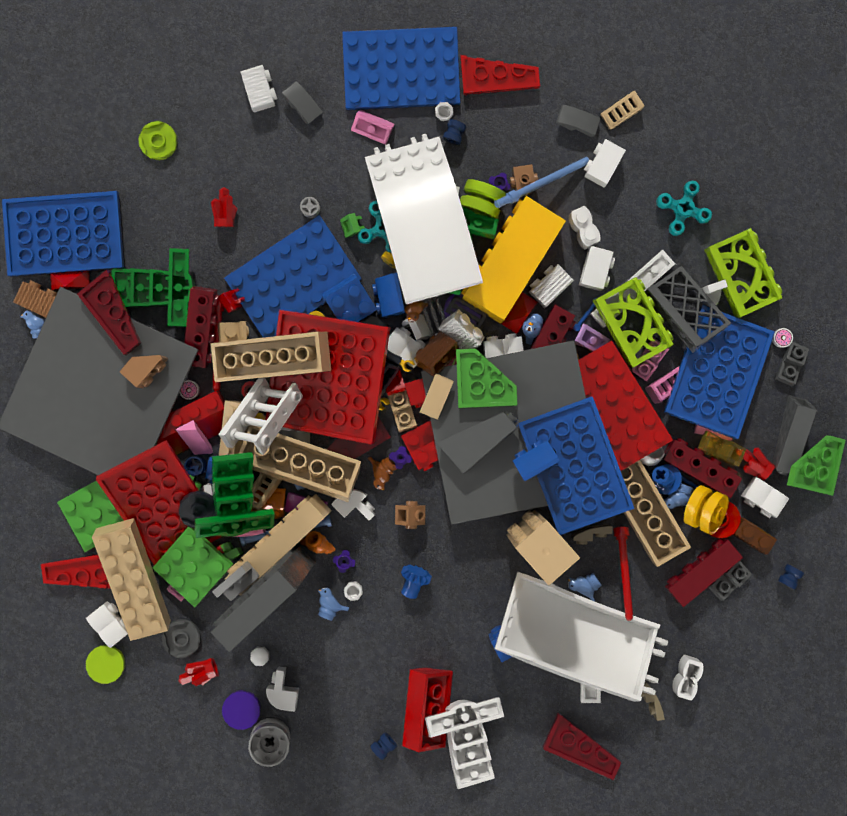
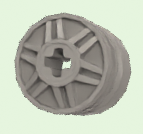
M266 718L254 726L250 735L248 750L251 758L257 764L272 767L280 764L286 758L289 752L291 735L289 728L283 721L277 718ZM274 737L273 741L267 742V738Z

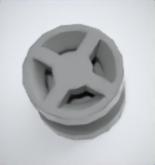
M306 197L301 201L300 209L305 217L315 218L319 215L320 205L315 198Z

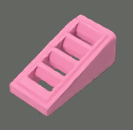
M679 367L645 388L655 404L662 402L670 396L672 387L667 379L673 385L675 381L673 375L677 376ZM661 383L663 384L667 392L664 391L663 387L661 386Z

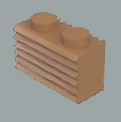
M31 280L29 283L23 281L13 302L46 318L57 292L51 289L44 291L40 289V284Z

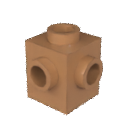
M532 164L513 167L512 177H510L511 189L517 191L538 180L537 173L534 174Z
M406 501V505H395V524L404 525L406 529H417V525H425V505H418V501Z

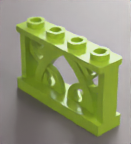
M751 228L704 249L718 281L726 280L728 287L722 290L734 317L737 318L782 299V289L779 284H776L773 278L774 271L768 266L765 260L767 258L766 254L759 247L758 236ZM739 240H745L749 248L746 251L743 249V245H741L739 253H736V243ZM731 243V252H719L718 248ZM730 259L733 260V268L731 270L726 267V263L732 264ZM738 261L747 263L755 268L750 287L743 281H733L731 278L737 270ZM740 285L746 289V293L743 289L741 293H738L736 289L737 286ZM766 286L769 296L766 299H760L755 295V291L764 294L762 287ZM751 297L758 303L747 309L744 307V304Z
M637 277L593 300L595 307L629 368L636 367L674 345L672 334L669 330H665L662 316L654 310L655 304L650 296L647 297L644 291L646 289L645 285ZM629 288L633 289L636 292V298L631 299L629 294L627 302H624V291ZM618 293L619 302L606 303L605 300ZM619 309L622 310L621 320H617L614 317L616 313L620 314ZM626 310L635 311L644 316V326L641 335L635 331L621 330L620 327L626 321ZM654 333H657L661 338L660 344L656 347L646 343L647 339L649 341H656L652 337ZM629 335H633L638 340L636 342V340L633 338V341L629 343L627 341V337ZM642 346L650 350V352L639 358L635 356Z

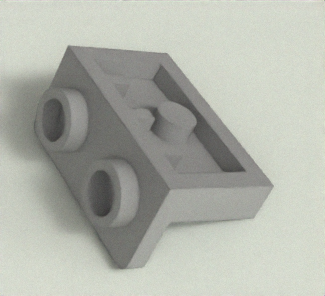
M247 561L212 592L216 597L223 593L232 601L260 575Z

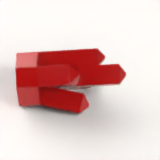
M223 187L219 190V200L215 198L211 201L214 227H234L237 207L233 204V197L229 195V190Z
M743 447L738 448L737 454L748 462V464L743 466L745 473L756 476L762 481L772 474L775 465L766 458L760 448H754L753 453Z
M210 658L187 664L185 673L179 675L178 681L182 685L192 682L195 686L204 685L212 678L219 676L215 660Z

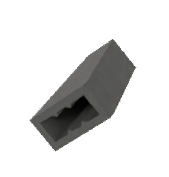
M788 396L772 462L775 465L776 472L779 474L788 475L791 466L802 456L817 409L807 399Z
M505 411L440 441L438 445L464 474L519 427L516 423L518 419L512 412L508 414Z

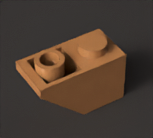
M161 355L132 357L121 369L120 373L135 387L146 388L152 383V377L165 368V362L168 358Z

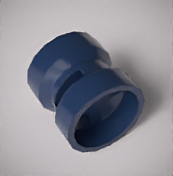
M449 119L448 129L444 132L442 139L451 144L460 145L462 141L461 135L465 132L467 126L460 121Z
M200 456L190 457L186 460L184 468L189 475H200L205 472L207 462Z
M786 564L784 568L785 573L780 575L778 581L796 590L798 579H801L804 573Z
M384 732L377 742L374 741L370 747L378 758L384 760L388 752L393 751L397 744L390 735Z

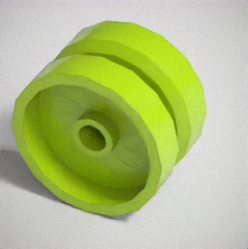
M468 179L463 189L467 195L460 197L461 206L472 210L475 214L498 219L500 210L496 208L494 202L506 196V193L488 183Z

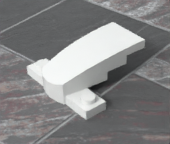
M499 697L478 703L468 700H457L445 708L446 712L425 717L429 737L447 733L457 789L495 778L490 762L492 759L487 745L488 739L482 723L504 717Z

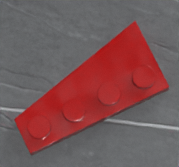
M460 55L463 95L540 88L538 67L516 63L508 64L503 63V61L496 60L495 62L484 60V58H470Z
M98 555L41 564L43 583L110 588Z

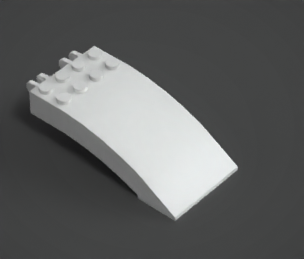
M426 134L422 135L421 142L417 143L415 137L410 138L411 145L391 150L390 144L385 145V152L380 153V150L376 147L374 148V155L365 157L406 304L483 283L464 212L440 137L428 140Z
M517 572L495 649L551 673L635 702L641 701L642 692L655 695L656 691L645 687L644 683L645 680L651 683H658L659 679L648 675L647 671L651 655L665 656V652L653 648L654 643L667 646L668 641L656 637L660 624L633 616L631 621H627L624 612L586 599L555 586V584L548 585L543 580Z

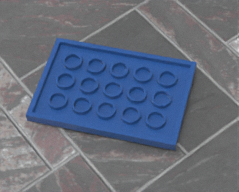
M457 27L342 32L346 110L437 106L440 102L460 105Z
M118 191L2 199L7 276L124 268Z
M320 215L224 278L231 290L239 289L236 293L238 299L245 297L241 305L263 338L276 336L279 310L309 314L327 303L322 293L352 274H355L359 281L362 280Z
M702 305L699 311L709 313L710 307ZM723 313L731 322L730 326L703 344L694 353L686 347L664 413L737 440L739 439L775 332ZM698 316V324L708 325L709 317ZM712 318L711 326L720 327L723 325L719 318ZM697 328L698 336L704 339L707 336L708 330Z
M593 396L518 423L528 451L533 449L532 444L542 439L543 442H549L560 460L558 463L537 474L556 529L560 535L635 509Z

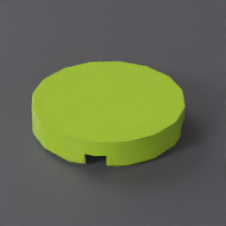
M154 121L145 125L138 138L139 147L142 152L154 160H165L172 156L178 144L177 135L173 128L161 121Z
M107 645L98 646L89 653L86 660L88 675L94 681L101 684H109L116 681L125 669L124 655L115 646L111 648Z

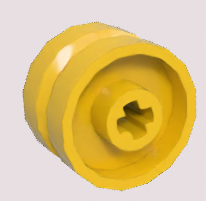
M698 486L693 491L686 505L684 523L694 528L700 526L701 531L710 535L714 534L719 529L726 515L729 503L728 496L719 492L713 493L711 489L705 486Z

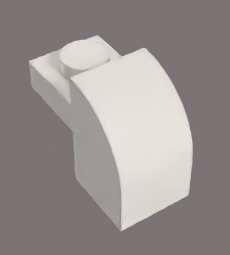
M353 489L349 502L336 499L331 504L344 518L355 507L368 520L375 516L373 512L375 508L368 501L365 503L362 501L367 494L361 490Z
M279 666L272 675V683L275 685L269 684L266 688L267 698L275 708L295 712L299 688L284 686L286 667Z

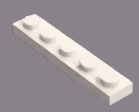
M661 250L629 280L635 277L638 280L641 279L646 288L644 291H646L675 263L664 250ZM629 288L624 291V302H627L629 294L631 299L636 298V292L633 289ZM618 293L605 300L606 303L619 302ZM596 308L591 313V316L604 328L606 325Z

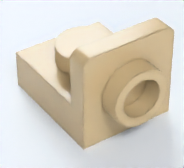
M246 321L218 323L219 343L247 340L249 328L246 326Z

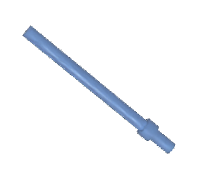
M582 158L517 191L512 190L506 193V196L494 202L496 208H500L508 203L513 204L520 197L586 166L589 158Z

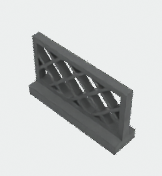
M682 266L655 285L652 284L645 292L647 297L650 296L652 298L655 310L692 353L696 352L703 344L731 324ZM680 273L685 279V284L674 283V277ZM662 285L671 286L670 295L662 294L658 288ZM673 287L684 288L683 296L673 295ZM687 289L695 290L697 298L686 297ZM672 299L683 301L682 309L674 308ZM686 301L695 302L696 311L686 310ZM699 303L707 304L710 307L709 313L700 312ZM684 315H695V323L686 322ZM698 316L709 317L708 325L698 324ZM712 318H719L723 325L720 327L711 326ZM697 328L708 330L707 336L704 339L698 336Z

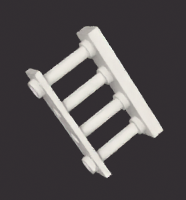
M258 378L219 433L226 447L234 448L238 440L253 442L259 453L264 455L303 397L297 384L292 383L286 392L270 389L265 378ZM269 396L281 398L277 406L264 403ZM259 411L271 413L267 420L254 418ZM249 425L262 427L257 435L244 433Z

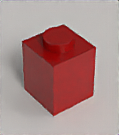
M423 378L405 383L411 406L415 405V408L422 407L426 398Z

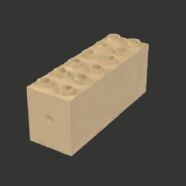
M529 510L521 517L523 520L518 525L514 523L507 529L509 533L506 536L541 578L550 585L579 560L580 557L536 510L532 512Z

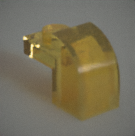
M709 431L704 432L698 449L704 451L706 455L738 467L746 452V449L737 443L722 439Z

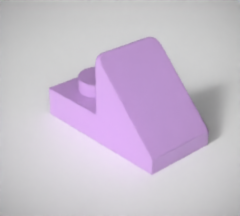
M583 323L574 343L593 352L608 343L610 339Z

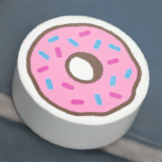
M781 328L775 331L772 341L777 347H787L792 343L793 335L790 330Z
M191 380L185 381L180 395L190 400L196 398L200 391L198 384Z

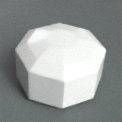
M440 102L435 107L436 117L441 121H448L453 116V107L448 102Z
M356 581L349 582L344 588L345 597L350 601L358 600L363 594L362 585Z
M257 646L251 652L250 660L255 666H263L269 660V651L265 647Z

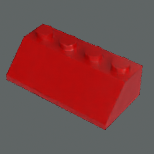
M212 392L170 413L157 445L167 440L176 455L190 449L176 429L193 420L207 440L219 435L222 430L225 405L221 392Z
M432 668L410 669L403 747L416 752L445 747L447 733L429 737L425 717L446 712L445 708L450 705L453 671Z

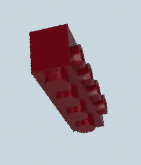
M198 286L190 288L185 344L199 350L192 366L206 368L209 363H212L211 343L215 342L213 326L217 324L218 315L215 314V309L219 305L220 295H217V289Z
M554 305L530 349L564 343L567 339L564 337L567 330L571 332L576 323L573 320L575 315Z
M680 438L669 442L664 451L665 455L661 460L675 466L683 473L714 491L727 495L728 498L732 497L742 480L741 477L737 476L739 472L730 467L725 469L720 466L722 462L713 457L711 459L704 456L705 453L697 448L692 450L687 447L689 443Z
M719 538L711 545L712 548L701 552L695 562L685 565L682 568L683 572L678 576H672L667 581L666 589L681 606H686L743 558L728 539Z

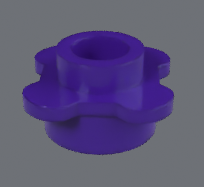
M505 173L489 178V183L502 191L510 189Z
M400 446L396 452H391L389 458L395 462V467L398 469L403 468L404 464L412 461V457L407 454L404 446Z
M343 550L342 554L333 558V563L337 565L341 573H345L346 569L355 566V560L350 557L348 550Z

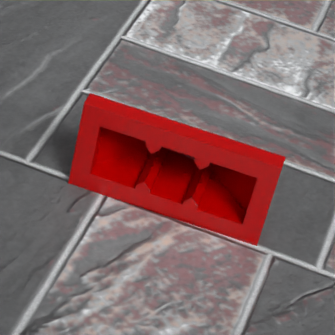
M89 271L50 274L51 290H59L60 287L80 289L90 284Z
M521 292L501 324L518 334L523 323L538 302Z

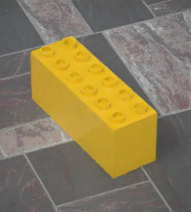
M528 196L524 200L519 199L512 211L514 216L509 215L502 227L504 230L503 234L501 232L497 234L492 243V246H494L493 250L489 248L482 259L484 264L483 266L479 265L483 283L464 288L461 292L464 295L462 298L464 301L483 311L488 317L499 324L505 320L566 220Z

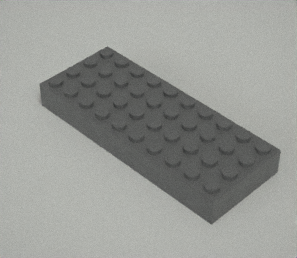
M302 545L298 548L294 546L213 623L215 628L211 633L230 652L297 590L316 563V560Z

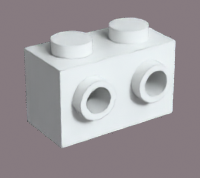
M607 139L602 144L598 143L593 152L596 154L594 160H589L584 168L587 171L584 177L605 187L626 150Z
M594 246L588 248L579 286L602 291L604 287L607 288L610 276H607L609 268H613L615 258L612 257V251Z

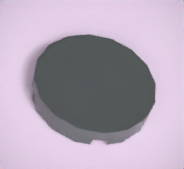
M177 619L171 622L168 631L163 632L162 644L165 650L177 658H186L192 655L199 648L201 642V632L198 626L186 619Z

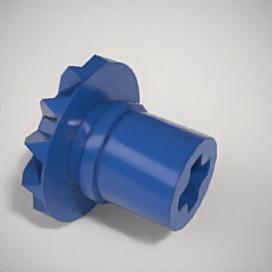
M665 464L653 470L651 479L660 494L671 495V493L678 491L679 486L682 485V475L679 469L673 465Z
M416 565L404 566L401 574L405 578V583L401 593L408 598L416 599L421 586L428 585L432 576L422 567L420 568Z

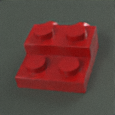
M430 420L401 436L418 470L423 469V471L434 467L432 463L438 460Z

